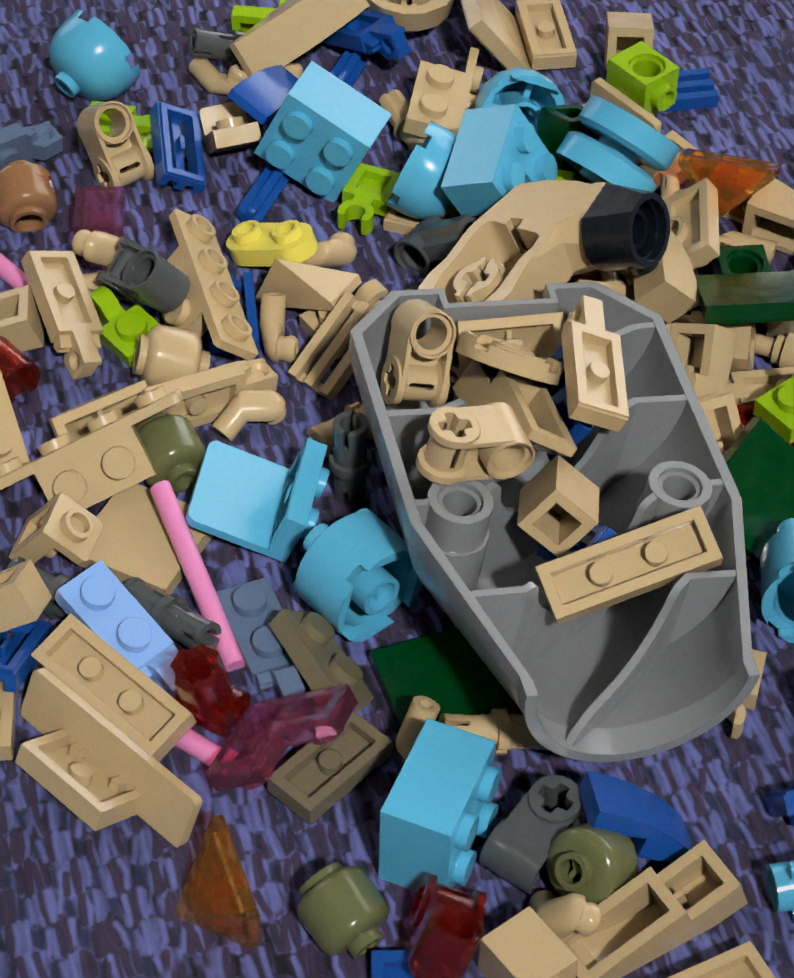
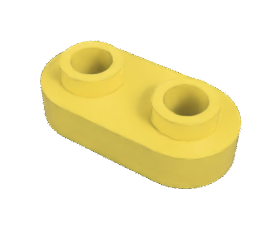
M248 220L235 226L232 234L226 240V246L233 263L243 267H271L275 259L302 263L312 257L319 246L311 225L297 220H287L279 223H259L256 220Z

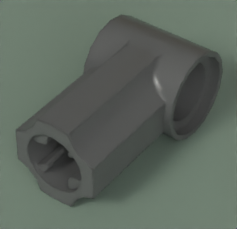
M469 214L445 220L437 216H428L395 245L394 257L397 264L402 269L408 267L420 273L418 277L424 278L447 257L461 236L477 219Z

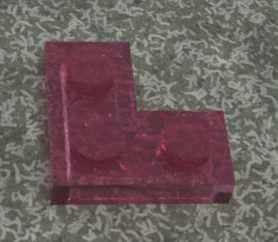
M349 684L250 704L206 771L214 789L222 791L237 787L245 790L257 788L272 777L273 770L287 747L310 742L315 745H322L340 736L345 724L358 704Z

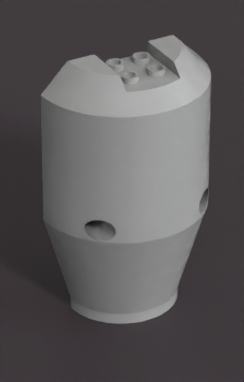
M598 282L545 284L542 299L448 303L443 288L397 290L387 294L350 330L349 353L355 380L409 556L419 580L521 709L531 735L544 748L566 758L587 762H618L647 757L675 748L693 740L722 722L749 696L760 677L759 670L752 656L742 498L662 316ZM582 295L602 300L605 330L619 334L621 338L629 418L619 432L593 425L592 432L576 445L578 449L574 455L562 458L600 488L599 523L610 527L618 535L701 505L723 556L722 565L703 572L685 573L677 582L557 626L535 572V566L546 563L536 555L541 544L517 526L520 489L550 462L547 454L534 449L536 452L535 459L531 466L514 478L506 480L486 479L459 482L452 485H440L422 476L415 462L419 449L428 443L430 437L427 425L431 413L437 408L445 406L468 407V404L463 399H456L445 405L432 408L423 401L402 400L398 405H389L383 400L381 394V374L387 358L391 320L394 311L407 300L421 299L427 301L448 314L453 319L455 326L456 321L552 312H563L564 323H566L568 314L577 307ZM431 318L422 321L418 326L416 339H420L428 333L431 326ZM457 333L456 340L454 342L451 366H459L458 352L455 351L457 346ZM586 534L580 541L589 544L593 537ZM567 551L564 556L573 552Z

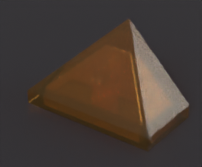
M686 148L681 152L678 160V165L693 185L708 178L718 189L719 218L772 182L779 175L781 163Z
M223 814L211 817L177 903L176 912L178 918L246 948H253L261 945L260 914Z

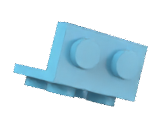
M307 438L289 469L220 441L210 442L204 452L186 512L185 520L187 524L192 528L285 563L299 539H305L308 533L316 526L319 510L313 508L312 505L314 499L318 500L329 477L330 470L322 467L328 445Z

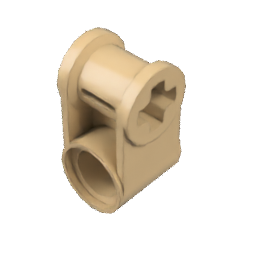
M109 101L88 106L82 110L77 121L78 134L92 163L97 183L111 197L118 195L122 187L140 179L147 182L155 177L152 157L144 146L133 119V114L126 105L118 101ZM102 113L106 114L111 121L112 127L108 136L100 128L99 120Z
M410 299L400 304L394 311L391 320L387 358L381 374V394L386 404L398 405L402 400L423 401L433 408L444 405L447 400L450 388V367L454 342L456 340V326L448 314L427 301ZM431 318V326L428 333L424 337L416 339L418 326L422 321Z
M494 402L468 407L445 406L437 408L431 413L427 425L430 437L428 443L419 449L415 462L418 471L429 481L440 485H452L466 481L514 478L531 466L536 452L510 405L503 402Z

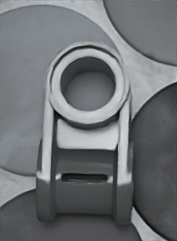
M120 236L117 241L119 246L117 253L105 273L99 272L95 280L99 284L108 287L114 294L130 302L137 301L165 313L178 308L188 295L190 289L189 277L152 249L143 247L127 237Z
M548 775L538 779L508 817L501 820L491 832L481 851L480 864L528 895L533 896V894L538 892L533 887L543 875L548 877L546 861L549 858L548 852L553 840L566 829L579 825L578 815L582 809V800L578 790L579 786L570 778L562 775Z

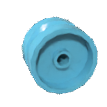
M592 94L579 114V119L588 130L599 137V140L597 141L579 131H569L556 154L578 169L579 174L592 183L608 182L654 192L657 188L655 180L636 165L637 162L656 171H667L681 149L666 136L631 113Z

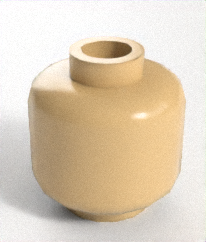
M159 324L153 326L147 335L140 334L138 336L133 357L132 373L133 375H139L140 381L145 380L149 387L208 370L211 354L209 351L202 350V341L197 332Z

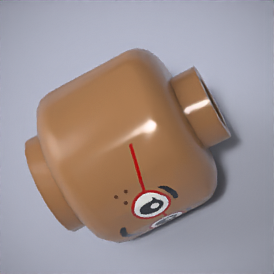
M26 160L13 161L0 170V224L11 228L16 233L43 230L57 213L58 203L53 178L49 171L39 164Z

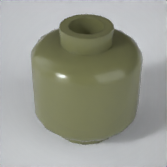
M158 413L143 420L136 430L157 472L156 475L145 480L147 485L151 488L152 485L159 481H169L173 491L176 493L184 492L194 487L206 448L190 420L181 415Z
M584 822L566 829L553 840L548 852L549 858L546 861L550 883L558 895L564 896L577 893L584 895L587 902H593L598 905L635 878L638 857L634 843L629 836L602 828H592L589 822Z
M339 862L332 863L314 874L299 889V893L303 898L297 906L298 918L325 955L339 956L349 951L354 959H358L375 948L385 938L379 928L383 926L389 916V905L361 867L347 866L343 868Z

